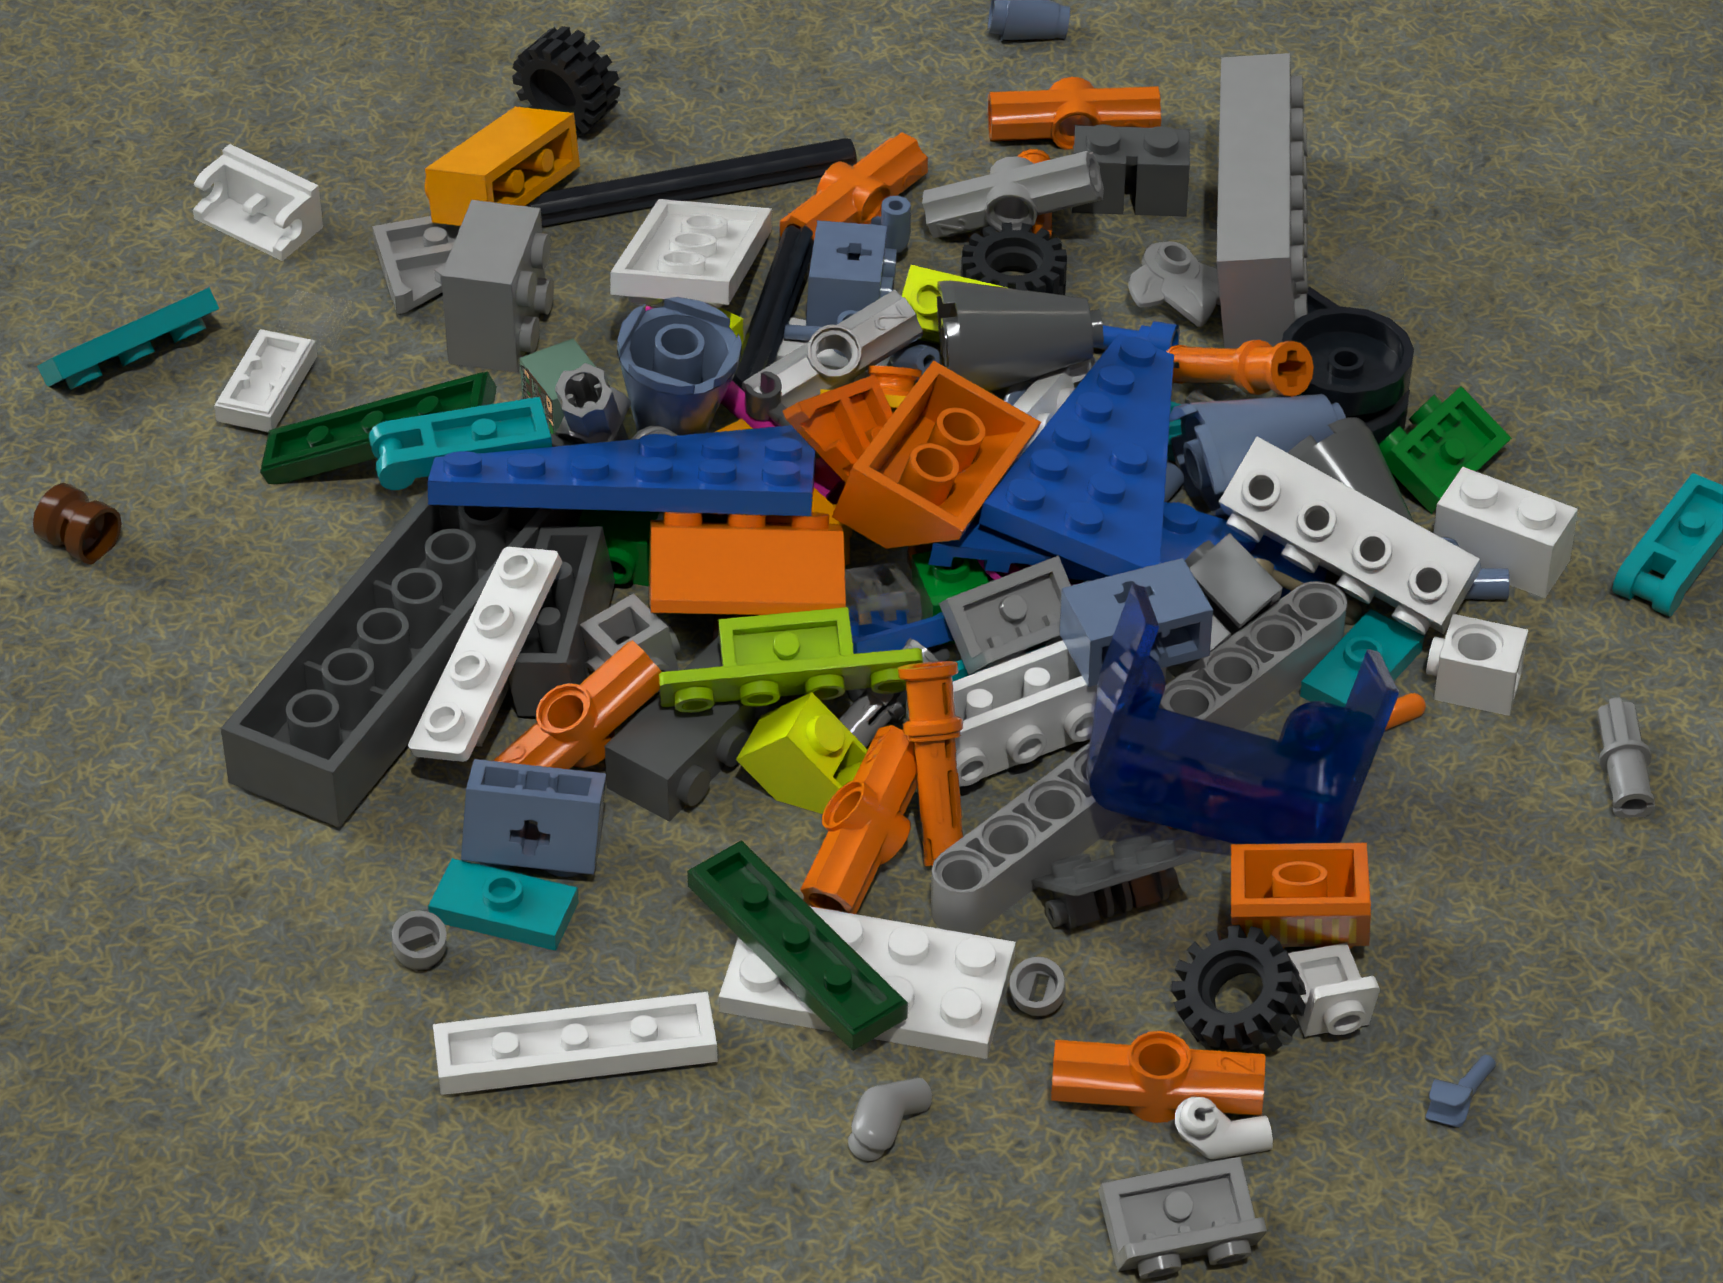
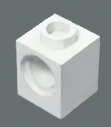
M1452 614L1445 639L1434 637L1429 652L1426 674L1437 676L1434 700L1510 716L1523 670L1528 629Z

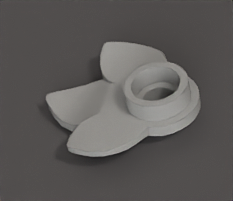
M1157 242L1149 245L1143 254L1142 266L1131 274L1128 282L1130 294L1138 307L1156 306L1165 301L1197 327L1204 326L1214 311L1216 304L1220 305L1217 269L1198 262L1187 247L1177 242Z

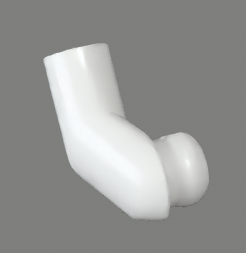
M1205 1097L1185 1099L1175 1112V1125L1179 1135L1208 1159H1220L1268 1151L1273 1148L1272 1130L1266 1115L1231 1121L1211 1100Z

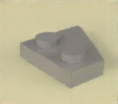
M431 216L372 226L374 245L396 314L406 313L442 292L441 274L461 226L432 223Z

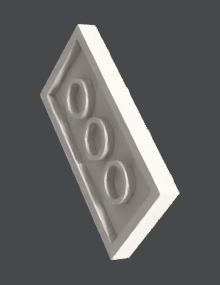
M658 199L611 270L610 295L628 296L630 302L640 305L658 304L665 298L673 297L703 301L715 308H720L722 304L729 305L771 232L772 208Z
M811 907L908 1002V1018L874 1039L978 1058H988L1015 959L1016 942ZM738 937L719 994V1012L833 1032Z

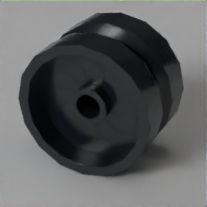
M1341 306L1318 309L1297 318L1283 333L1282 342L1295 341L1301 343L1308 349L1313 360L1312 380L1308 388L1296 396L1325 395L1331 404L1338 403L1341 406L1346 418H1359L1364 421L1372 431L1378 445L1399 426L1405 431L1414 347L1407 332L1392 319L1368 309Z

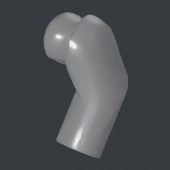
M918 1077L877 1085L866 1090L860 1097L851 1124L852 1132L848 1137V1147L857 1158L864 1161H875L881 1158L884 1151L890 1148L896 1139L903 1116L924 1112L930 1107L932 1093L928 1083Z

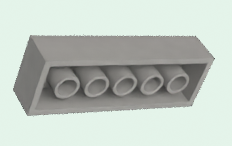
M1290 53L1221 57L1217 272L1224 348H1239L1244 342L1250 340L1266 341L1274 347L1282 342L1283 333L1297 318L1308 314V237L1306 225L1308 224L1306 191L1308 190L1307 128L1303 118V75L1292 76Z

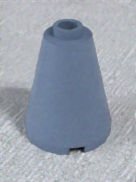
M673 297L665 298L664 306L647 311L646 304L639 306L622 322L617 341V353L628 398L632 402L630 407L637 432L649 426H661L677 435L708 432L741 359L742 342L738 334L736 337L729 327L730 319L721 310L703 301Z
M1323 394L1192 402L1175 406L1170 413V422L1181 419L1182 434L1171 437L1176 465L1185 478L1183 483L1184 489L1189 498L1195 496L1203 497L1211 511L1206 514L1228 519L1230 516L1223 512L1219 500L1257 436L1288 453L1309 435L1319 443L1334 434L1328 425L1346 418L1344 411L1338 403L1331 404Z

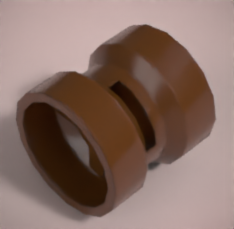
M67 483L57 484L45 493L38 503L33 518L34 533L40 539L53 546L60 547L65 545L67 552L72 557L91 565L115 546L122 525L121 516L115 508L97 500L89 502V498L84 491Z

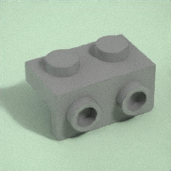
M1059 556L947 598L939 603L968 675L1015 659L1043 645L1049 646L1062 641L1060 636L1061 590L1071 586Z
M1241 1157L1105 1182L1098 1189L1117 1270L1120 1272L1138 1268L1139 1276L1142 1279L1161 1277L1181 1270V1259L1208 1255L1210 1265L1227 1264L1245 1259L1252 1255L1250 1246L1257 1245L1267 1233L1264 1217L1255 1218Z

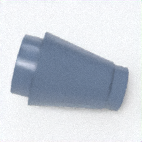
M991 0L987 32L1001 35L1000 41L1065 39L1069 26L1070 6H1063L1050 0Z

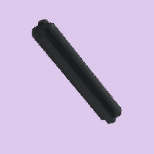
M793 225L785 228L741 347L739 366L732 379L742 390L743 381L770 366L775 361L784 335L785 325L788 324L813 252L814 240L811 238L813 231L805 225L800 229Z

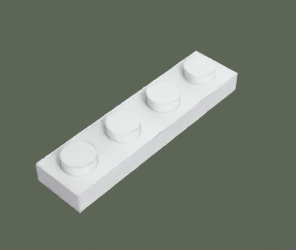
M708 992L433 1024L441 1095L718 1062L717 1041Z

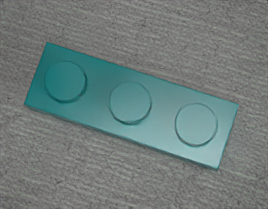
M210 287L56 355L37 367L48 387L66 380L69 389L72 390L102 376L103 374L98 365L118 356L122 366H125L155 352L150 341L170 333L173 342L176 343L206 329L202 318L218 310L219 306Z

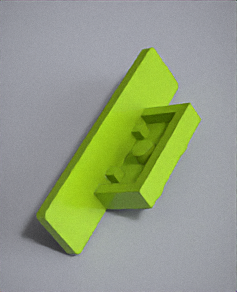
M848 607L718 619L723 666L661 672L659 674L660 700L662 707L675 706V709L681 712H700L710 709L714 706L715 702L741 700V703L747 706H764L775 703L780 699V696L808 694L811 692L819 700L837 698L843 695L845 690L871 688L873 692L879 694H893L906 690V681L899 678L898 667L923 663L922 649L912 648L854 654Z

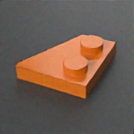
M875 374L802 400L782 411L785 419L845 483L854 464L893 414Z

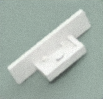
M506 547L502 550L408 743V747L414 756L464 762L470 758L475 746L482 747L510 688L508 676L562 565V560L557 551Z

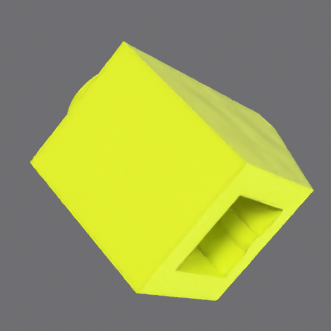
M811 692L762 715L736 760L776 801L823 814L833 795L846 783L853 781L868 749Z

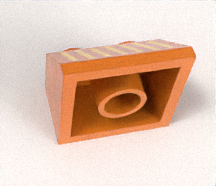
M1367 843L1231 844L1232 925H1240L1246 936H1248L1250 927L1253 926L1262 929L1267 939L1270 935L1274 936L1283 948H1320L1347 943L1349 949L1353 946H1369L1371 900Z

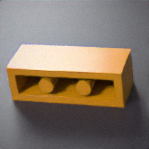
M515 106L426 167L425 193L430 203L432 223L461 226L471 200L526 206L579 168L580 160L574 113Z

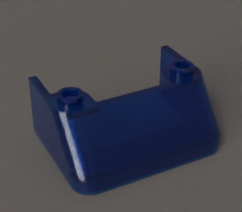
M1132 584L1098 677L1086 770L1088 784L1095 801L1109 811L1233 844L1341 843L1399 695V691L1380 652L1367 649L1345 707L1324 701L1304 703L1289 714L1278 740L1161 709L1159 705L1165 691V677L1159 663L1149 655L1159 630V624L1145 587Z

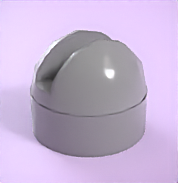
M416 910L402 915L395 922L392 929V950L402 966L414 971L428 970L436 965L446 949L447 932L445 925L439 917L427 911ZM433 940L435 942V945L424 948L416 952L412 951L414 949L428 945Z
M1031 957L1025 959L1014 968L1010 976V990L1014 1003L1020 1010L1031 1016L1045 1017L1055 1012L1065 998L1066 985L1063 972L1054 961L1048 958ZM1038 977L1049 978L1043 1001L1034 1002Z

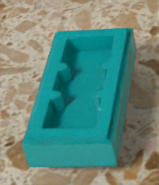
M1370 609L1301 681L1300 697L1343 719L1366 711L1422 652L1424 635Z
M452 858L428 905V911L439 917L445 925L556 951L579 903L578 887Z

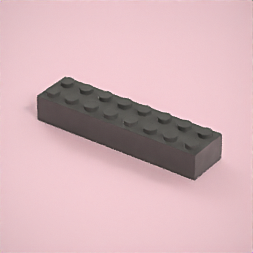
M551 434L552 447L579 444ZM427 490L221 727L228 783L340 827L408 745L502 550L506 547L535 549L541 526H577L583 509L428 505Z

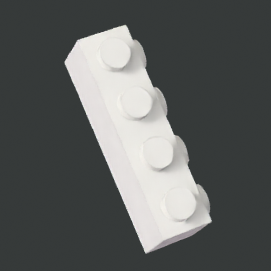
M1258 436L1219 500L1223 512L1230 516L1226 525L1237 533L1257 543L1260 542L1263 535L1285 546L1281 556L1310 573H1314L1318 565L1340 577L1336 584L1339 589L1366 604H1369L1374 596L1396 608L1392 614L1396 621L1422 635L1426 634L1429 627L1442 634L1445 633L1450 624L1452 614H1456L1482 569L1478 557Z
M1062 640L953 681L955 715L963 719V729L960 730L961 736L955 738L959 787L974 784L984 777L1018 764L1031 762L1041 755L1075 742L1088 740L1094 735L1107 730L1165 686L1166 667L1088 687ZM906 699V722H907V721L909 720V713H908V702H907V699Z

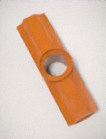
M1068 77L1055 82L1049 90L990 92L988 94L990 141L1053 139L1058 147L1068 150L1073 149L1075 125L1096 126L1105 124L1113 127L1161 126L1159 87L1094 88L1089 81L1083 78Z
M901 132L895 138H889L853 166L841 161L832 164L820 179L816 194L780 220V237H782L785 228L791 225L799 229L805 225L813 231L811 238L814 240L817 220L871 224L873 217L881 216V204L885 198L898 196L928 173V157L922 152L916 139Z
M633 640L627 642L580 685L567 683L556 686L547 692L540 700L536 709L537 722L493 761L570 769L571 767L586 768L605 759L604 746L615 736L614 730L660 690L659 674L662 671Z
M894 725L878 728L853 781L841 787L825 807L822 815V825L828 830V833L800 889L804 895L803 901L809 906L857 914L879 866L893 858L907 840L911 823L904 816V813L918 786L914 742L908 741L907 735L904 734L902 729Z
M1165 1031L1147 1032L1138 1036L1131 1045L1055 1040L1051 1101L1128 1106L1135 1116L1144 1121L1163 1123L1175 1119L1177 1107L1185 1099L1205 1097L1211 1100L1222 1113L1262 1116L1266 1056L1265 1054L1190 1049L1182 1038Z

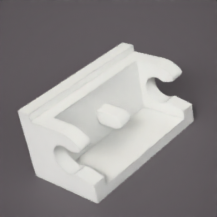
M231 144L222 150L223 155L206 167L194 182V186L203 191L209 189L214 183L212 192L207 197L202 198L194 207V219L281 261L285 260L323 228L319 185Z

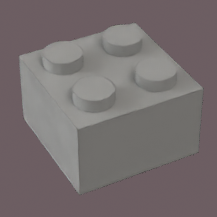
M471 200L441 274L449 364L518 373L520 368L519 358L524 357L525 352H535L540 330L539 315L549 314L554 295L553 280L545 278V269L550 258L551 237L550 234L542 233L541 208Z

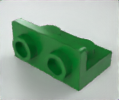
M1460 386L1444 402L1434 394L1408 419L1415 426L1411 432L1407 434L1399 426L1378 446L1391 473L1432 514L1436 510L1437 503L1462 467L1477 472L1512 438Z

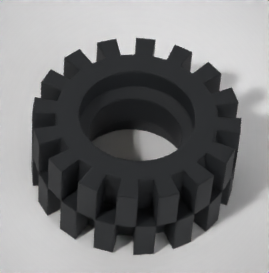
M561 26L558 30L554 27L545 32L517 56L518 59L514 61L512 68L517 71L512 76L513 84L522 86L516 93L520 101L528 99L531 104L528 108L574 113L576 135L578 137L581 133H586L616 106L618 101L615 99L620 96L621 88L614 84L619 80L617 71H608L607 69L612 63L609 56L606 54L600 57L596 51L600 48L597 42L592 40L589 44H586L584 42L585 33L576 30L571 35L570 27Z
M1012 222L1002 223V231L997 232L991 225L983 228V237L975 233L969 238V245L964 244L961 257V277L1012 289L1065 295L1066 249H1062V242L1057 237L1050 240V232L1043 228L1034 234L1032 233L1031 224L1022 223L1021 230H1012ZM1004 271H1021V272H1025V273H1028V274H1024V275H1006V274H1002V273H1000V272H1004Z
M1240 925L1228 926L1227 939H1222L1216 929L1206 933L1205 935L1211 945L1203 950L1195 941L1186 949L1194 961L1190 964L1179 959L1175 968L1176 973L1182 980L1172 981L1171 992L1177 999L1176 1002H1173L1177 1013L1196 1041H1200L1206 1050L1240 1052V1049H1243L1245 1053L1261 1054L1259 1045L1267 1042L1272 1052L1283 1046L1276 1034L1283 1030L1292 1037L1298 1028L1291 1015L1304 1016L1306 1004L1300 995L1306 994L1304 982L1299 976L1298 969L1281 943L1272 935L1267 939L1262 929L1251 926L1248 936H1246ZM1247 973H1253L1262 978L1263 990L1254 1003L1247 1008L1234 1013H1224L1216 1008L1215 997L1219 989L1228 980Z

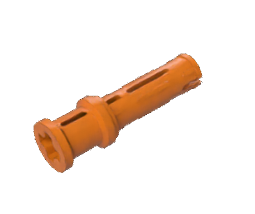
M1262 340L1244 342L1239 348H1202L1175 345L1166 351L1174 355V362L1179 363V368H1173L1172 383L1231 384L1238 386L1239 389L1247 394L1261 395L1272 389L1278 395L1293 397L1301 394L1308 388L1313 376L1314 366L1311 354L1304 345L1295 341L1280 342L1274 347Z
M954 661L925 662L898 667L899 678L906 681L909 720L903 723V731L907 735L908 741L914 742L920 817L924 841L923 860L925 866L932 865V867L934 861L942 852L963 837L955 738L961 736L960 730L963 729V719L955 715L952 676L958 673V663Z

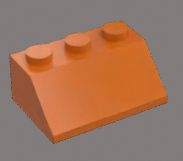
M933 360L852 467L832 518L886 549L959 540L982 509L986 499L1002 481L1038 431L1041 422Z
M664 512L663 520H650L648 588L651 613L769 615L846 607L844 531L840 524H829V514L812 512L811 516H791V523L766 522V515L727 514V521H702V513Z

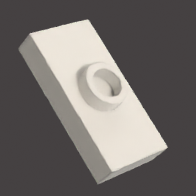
M260 329L214 405L216 421L265 432L275 429L317 358L316 340Z

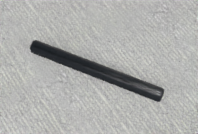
M841 138L548 191L535 198L526 207L541 208L543 228L653 208L658 199L691 201L822 177L826 170L838 161L845 162L851 166L857 163V154L852 140Z

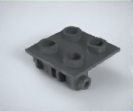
M1149 835L1138 836L1113 844L1114 855L1091 861L1089 854L1074 855L1057 860L1050 864L1051 874L1032 879L1033 886L1052 890L1054 899L1045 903L1046 914L1050 924L1053 927L1065 925L1067 930H1070L1077 926L1100 920L1098 908L1105 919L1114 915L1112 895L1123 913L1131 911L1133 906L1139 908L1168 900L1169 892L1179 888L1178 876L1174 867L1202 859L1201 852L1176 847L1174 840L1153 843Z

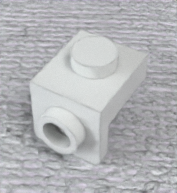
M1347 943L1288 953L1300 973L1299 976L1304 982L1306 994L1300 995L1306 1004L1304 1016L1296 1015L1304 1037L1328 1032L1333 1035H1344L1359 1029L1361 1026L1370 1024L1380 988L1374 976L1361 978Z

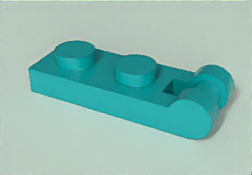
M540 397L385 421L374 426L369 433L373 455L378 459L376 470L380 484L389 490L407 488L413 483L415 478L429 476L434 457H444L452 452L488 453L552 447V437Z
M1692 473L1620 566L1613 582V593L1632 600L1634 596H1638L1652 602V609L1654 611L1671 617L1680 606L1687 590L1723 544V485ZM1652 569L1666 576L1662 580L1648 573Z

